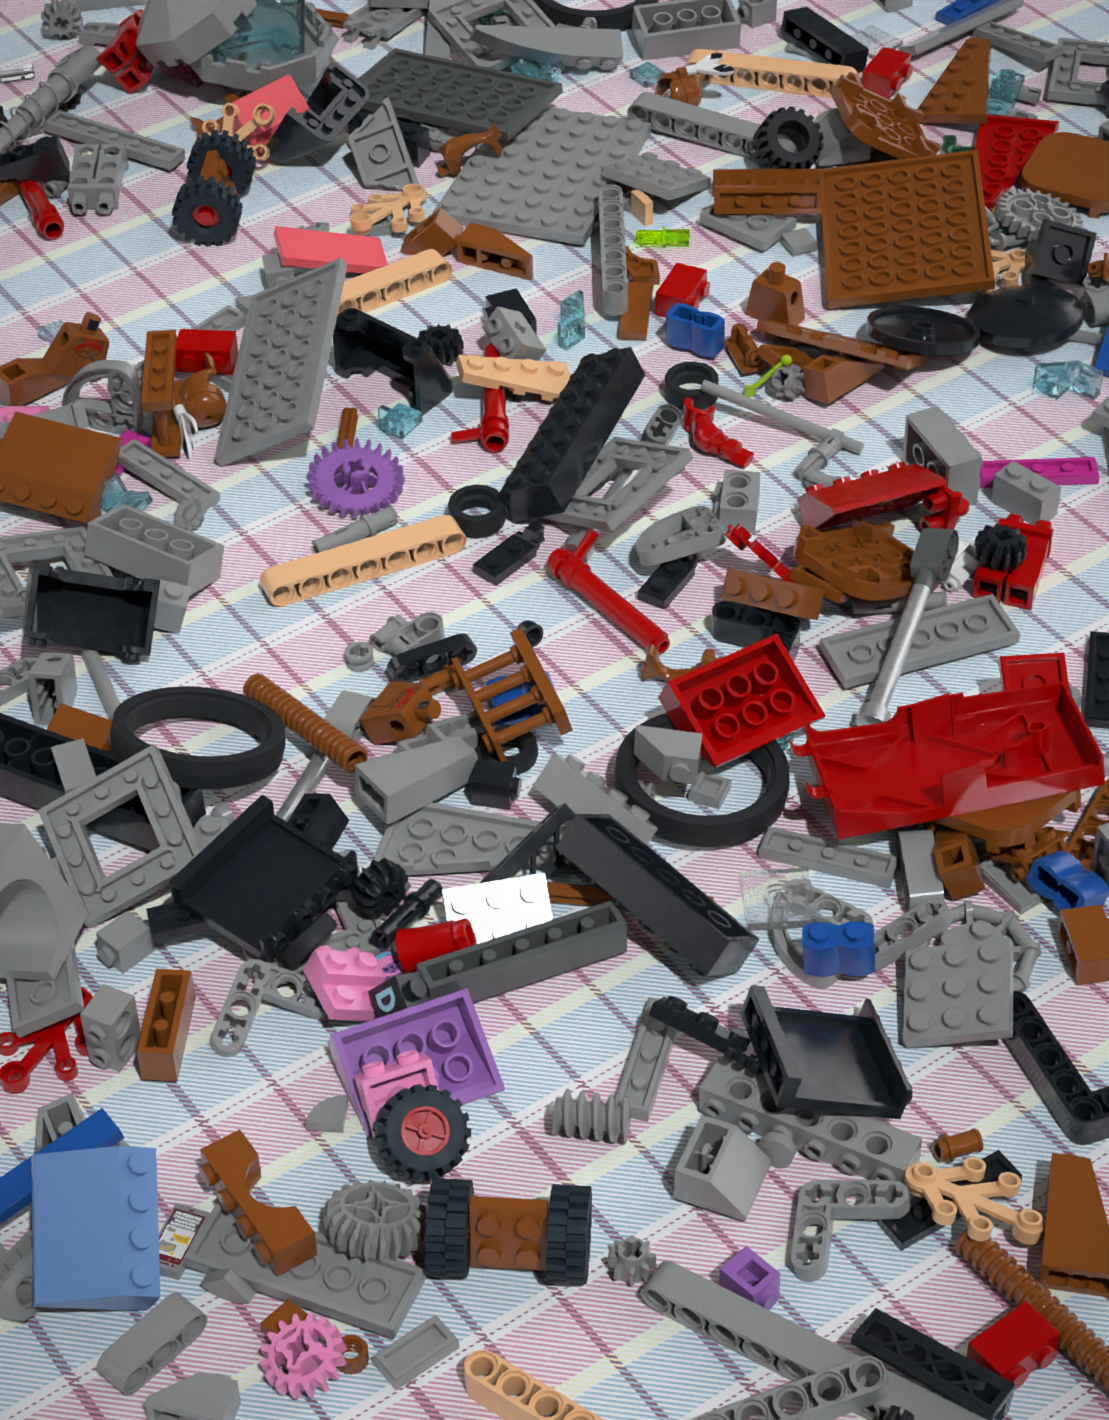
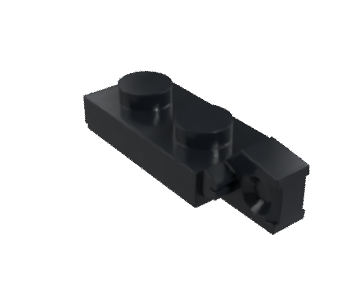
M534 522L527 526L523 533L518 531L475 562L473 564V573L496 586L537 556L536 551L539 549L540 544L545 541V527Z
M697 553L661 563L638 590V599L666 609L695 575L696 560L698 559Z

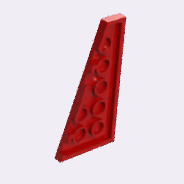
M987 114V124L979 125L975 150H978L984 202L990 211L996 206L1003 193H1006L1021 176L1024 165L1039 142L1045 136L1058 131L1059 121Z

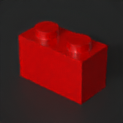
M883 47L862 72L863 88L890 99L895 92L901 89L906 79H910L912 75L911 54Z
M676 263L656 291L655 315L666 318V313L675 303L687 304L698 309L701 300L708 296L710 290V282L707 281V270Z
M180 329L176 348L177 372L196 373L208 369L204 357V352H207L214 359L216 374L233 375L238 357L236 331Z
M1025 1301L968 1342L966 1357L1016 1384V1390L1024 1384L1030 1373L1039 1367L1041 1369L1048 1367L1055 1360L1058 1354L1057 1346L1060 1332Z

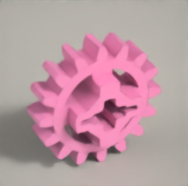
M313 1312L308 1313L305 1321H301L297 1313L293 1314L292 1324L287 1325L282 1320L279 1321L278 1324L281 1331L278 1334L268 1332L267 1336L271 1341V1345H264L260 1348L265 1357L260 1361V1366L266 1373L264 1376L270 1386H275L278 1393L282 1396L289 1390L294 1400H298L302 1391H306L309 1398H314L315 1388L319 1386L325 1392L329 1390L326 1381L329 1378L339 1380L340 1375L336 1370V1366H345L347 1362L342 1355L347 1350V1346L341 1338L342 1335L337 1326H332L325 1316L317 1321ZM318 1337L326 1341L327 1347H323L321 1342L318 1341ZM280 1364H283L288 1369V1375L281 1371Z

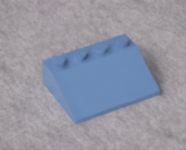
M111 1146L33 1154L31 1157L33 1307L147 1311L161 1297L156 1148Z

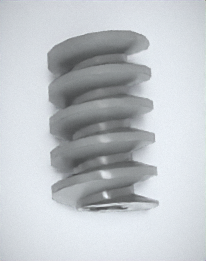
M566 1089L562 1098L556 1097L552 1133L553 1135H558L564 1125L565 1133L568 1137H572L579 1127L580 1136L583 1139L588 1138L593 1129L595 1139L601 1141L608 1131L611 1142H617L621 1133H623L624 1142L627 1143L631 1119L629 1097L624 1096L620 1106H616L613 1094L609 1095L605 1104H601L600 1095L595 1092L591 1102H587L585 1091H580L577 1099L572 1100L570 1089Z

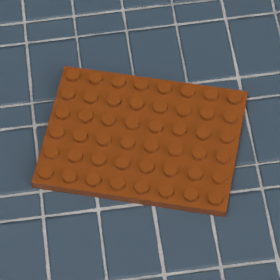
M978 150L819 170V184H822V229L828 309L996 289Z

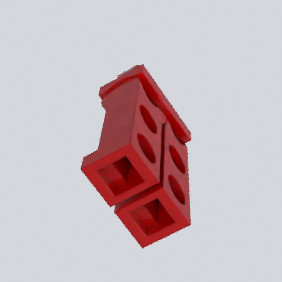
M142 9L135 11L120 23L114 38L97 57L98 61L111 75L117 72L114 78L129 94H132L146 84L154 69V66L136 47L138 25L144 12Z
M1010 513L1006 519L999 518L998 524L1000 526L1009 525L1011 529H1020V534L1026 536V558L1022 565H1018L1017 570L1007 569L1006 572H1002L999 569L992 571V568L989 566L978 567L974 575L972 597L978 598L993 594L1000 603L1005 591L1004 605L1032 610L1045 563L1051 553L1054 529H1051L1052 523L1050 521L1039 520L1036 521L1035 525L1024 523L1021 515ZM992 584L997 586V591L987 592L982 587ZM1024 591L1028 593V597L1026 599H1018L1013 596V593Z

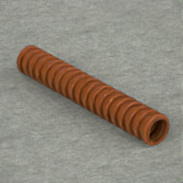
M253 674L246 680L243 686L245 696L258 700L273 709L281 717L285 727L347 773L354 774L355 764L368 760V753L365 748L263 674Z
M966 1229L956 1242V1252L959 1255H964V1259L972 1263L975 1270H981V1275L984 1278H989V1282L993 1286H998V1291L1001 1294H1006V1298L1010 1302H1015L1016 1308L1027 1301L1060 1332L1059 1348L1062 1351L1068 1350L1067 1355L1071 1359H1076L1079 1367H1086V1373L1089 1376H1094V1380L1098 1384L1104 1383L1103 1388L1109 1393V1346H1104V1340L1101 1337H1096L1092 1329H1087V1325L1083 1321H1078L1075 1313H1069V1308L1066 1305H1060V1300L1056 1296L1051 1297L1052 1293L1050 1290L1043 1288L1039 1280L1034 1281V1276L1030 1272L1025 1273L1026 1269L1020 1264L1017 1265L1014 1257H1008V1252L1005 1249H1000V1245L996 1241H991V1237L982 1242L973 1240L969 1237L968 1229Z

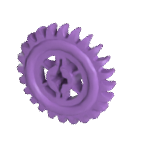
M345 438L343 440V449H339L333 441L332 453L328 452L326 447H323L322 458L315 454L314 463L310 462L307 473L308 489L313 492L312 498L320 501L321 507H329V512L331 513L340 511V516L346 517L349 513L352 518H357L358 514L369 515V512L374 514L380 511V508H387L390 503L398 501V495L403 492V484L405 482L403 466L399 465L397 456L391 460V449H388L385 454L381 455V443L378 444L376 449L371 450L370 439L367 440L364 448H361L358 438L355 439L353 447L348 445ZM336 484H343V486L339 489ZM369 485H375L373 489L369 492L367 491Z

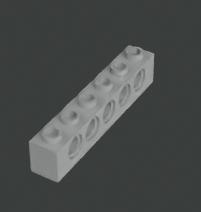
M721 1057L717 1059L700 1086L699 1111L706 1113L709 1117L721 1119L737 1125L745 1132L755 1133L760 1136L767 1132L783 1133L792 1139L797 1151L806 1154L814 1160H821L841 1168L848 1174H855L868 1180L900 1181L906 1186L905 1172L907 1168L920 1161L921 1137L868 1116L777 1107L763 1074L760 1073L754 1076L749 1073L750 1069H741L736 1066V1063H729Z

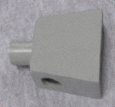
M41 653L30 669L28 677L34 723L49 725L60 703L73 707L77 694V682L73 655L67 653ZM56 695V701L54 703L51 701V698Z

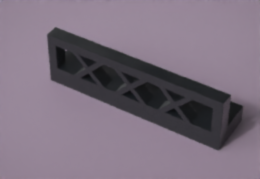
M566 803L557 805L479 883L510 879L517 870H530V875L536 874V870H544L542 873H545V878L547 879L564 862V855L560 854L555 848L560 841V827L567 820L572 822L576 814ZM553 835V842H546ZM541 846H553V862L549 866H536V851ZM530 858V865H523Z
M877 1308L872 1311L852 1335V1345L987 1420H993L994 1418L1003 1420L1009 1412L1016 1384Z

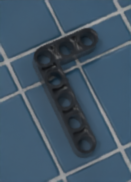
M721 601L713 606L711 634L716 641L745 648L774 634H778L792 660L795 661L800 647L801 623L797 617L732 601Z
M1013 990V1038H1003L1007 1047L1071 1142L1077 1145H1090L1109 1138V1086L1092 1092L1030 998L1020 991Z

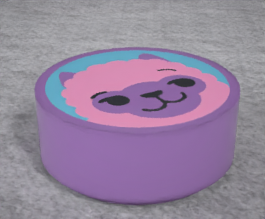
M384 951L375 956L386 975L385 981L395 975L406 974L397 952Z

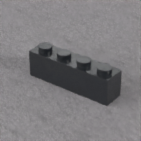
M808 7L784 11L780 32L782 36L821 63L853 67L858 73L863 72L866 67L869 48Z

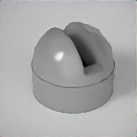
M226 801L216 805L210 813L212 817L226 818L228 825L235 820Z

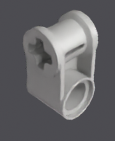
M1088 276L1083 281L1084 294L1080 298L1083 312L1091 326L1108 324L1109 285L1102 277L1092 278Z
M434 612L420 614L414 620L392 630L385 639V649L397 655L444 639L443 618Z

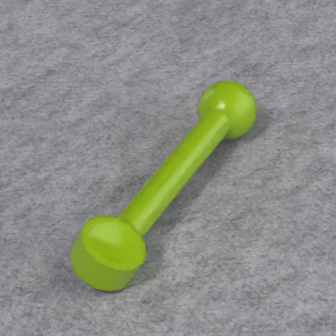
M789 355L782 356L781 361L753 385H746L743 388L745 396H754L755 389L768 380L775 370L790 365L792 358Z

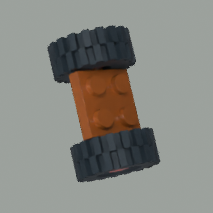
M212 130L210 136L206 132L202 134L201 139L198 137L195 140L187 162V169H189L187 175L191 179L187 181L186 185L183 184L180 187L172 209V216H174L172 221L174 225H178V233L182 234L184 232V239L190 241L192 238L195 240L194 244L200 246L201 242H205L206 246H211L213 242H215L216 246H221L223 240L227 243L231 240L232 235L236 234L243 208L242 203H239L240 196L245 193L246 188H249L256 167V156H253V148H247L248 142L245 139L239 141L240 135L234 133L233 137L229 136V131L223 130L222 134H218V130Z
M432 1179L430 1195L428 1197L427 1226L425 1230L427 1276L467 1278L470 1266L547 1271V1282L587 1284L592 1227V1187L553 1184L550 1192L548 1216V1200L474 1196L472 1180Z

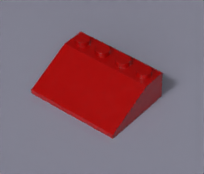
M899 462L888 466V471L878 473L877 469L861 473V478L851 480L850 476L836 479L833 481V485L823 488L822 483L805 488L806 493L797 500L805 525L809 524L817 530H822L852 522L854 516L867 518L918 504L924 499V494L939 490L947 485L946 479L916 463L906 466L905 462Z
M774 634L667 682L658 696L673 725L679 731L703 734L701 755L714 769L804 728V720L808 719L811 725L824 719L826 716L778 634Z

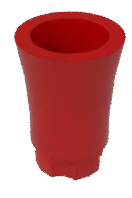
M467 918L457 921L449 920L423 927L398 929L396 932V949L400 963L406 973L417 972L418 963L477 944L475 932Z

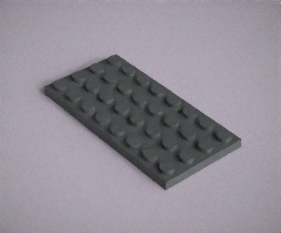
M394 48L358 78L370 91V97L362 109L375 113L382 105V101L389 97L396 117L411 119L414 122H424L438 127L455 129L459 132L483 133L495 121L501 133L499 141H509L563 93L562 83Z

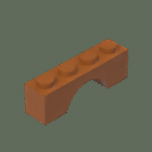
M240 1129L200 1149L203 1165L199 1167V1172L203 1181L208 1187H215L223 1210L226 1213L232 1211L236 1217L235 1222L240 1234L244 1239L251 1238L255 1244V1253L263 1266L269 1264L274 1273L279 1276L318 1255L315 1232L296 1206H267L254 1199L250 1194L254 1185L262 1177L258 1153Z

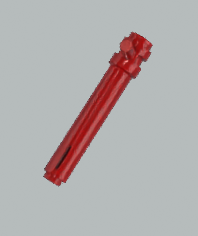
M16 179L17 186L32 212V219L40 234L47 239L60 237L64 230L63 219L56 207L48 200L39 181Z
M493 343L488 344L483 349V357H501ZM500 386L498 390L483 387V416L480 420V427L451 432L453 443L481 439V443L490 452H499L506 447L509 442V419L506 415V387Z
M589 528L574 552L569 549L557 548L549 555L547 566L554 577L561 580L569 589L580 593L645 649L648 650V647L653 644L660 655L669 648L670 640L668 639V634L591 571L590 566L583 561L600 535L597 531Z

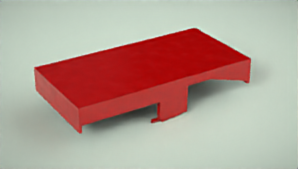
M1065 682L964 697L963 692L951 695L947 693L910 705L899 706L895 715L890 720L877 724L818 731L810 726L807 719L804 720L806 743L797 746L790 741L796 756H808L809 764L818 787H811L808 785V782L805 783L812 798H823L838 840L1105 785L1104 756Z

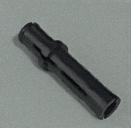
M429 879L416 892H410L407 895L408 898L403 900V904L371 933L373 943L380 949H386L396 939L398 929L408 928L416 919L426 916L429 913L430 906L442 897L441 891L443 888L441 884L434 879Z

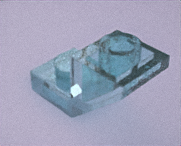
M522 58L510 66L511 73L553 81L566 68L560 60L552 66L550 63H547L541 67L536 61L527 59L524 61Z
M1001 69L991 80L987 114L1007 116L1013 111L1025 75L1016 73L1011 69Z
M581 290L576 291L560 302L561 322L558 323V346L566 351L585 339L584 296Z
M1081 361L1039 363L1035 366L1033 389L1055 400H1058L1069 389L1095 400L1100 395L1103 371Z
M115 473L104 485L99 507L106 513L122 504L143 511L153 502V499L148 491H127L118 473Z

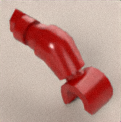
M687 397L684 400L681 426L686 431L693 433L695 445L707 454H722L723 458L742 467H747L752 461L754 453L742 448L741 442L733 438L729 439L727 435L723 434L721 429L716 427L713 422L715 406H709L708 410H701L695 408L694 400Z

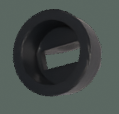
M526 620L517 626L516 630L522 628L532 647L537 646L541 642L544 632L540 625L534 621Z

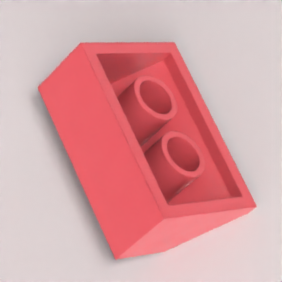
M287 74L232 102L240 110L239 116L234 120L233 134L253 118L254 108L261 103L271 106L275 110L276 117L272 124L268 126L261 125L245 139L248 145L251 146L257 144L266 146L291 107L296 109L295 113H305L309 106L292 77ZM233 107L229 108V116L234 114ZM268 111L262 114L263 120L269 118L270 114ZM260 148L258 150L259 157L264 155V153H262L264 148Z

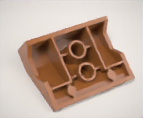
M15 412L0 442V501L88 524V522L102 516L99 506L104 485L115 473L123 438Z

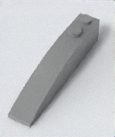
M475 25L470 34L471 41L493 50L546 64L572 66L578 69L601 67L603 70H611L616 68L623 59L620 29Z

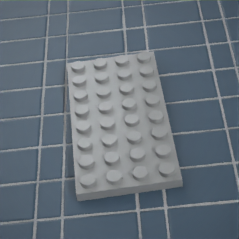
M338 258L251 296L214 460L220 466L239 461L241 458L256 452L259 453L266 448L284 443L289 439L314 430L347 270V264L342 258Z

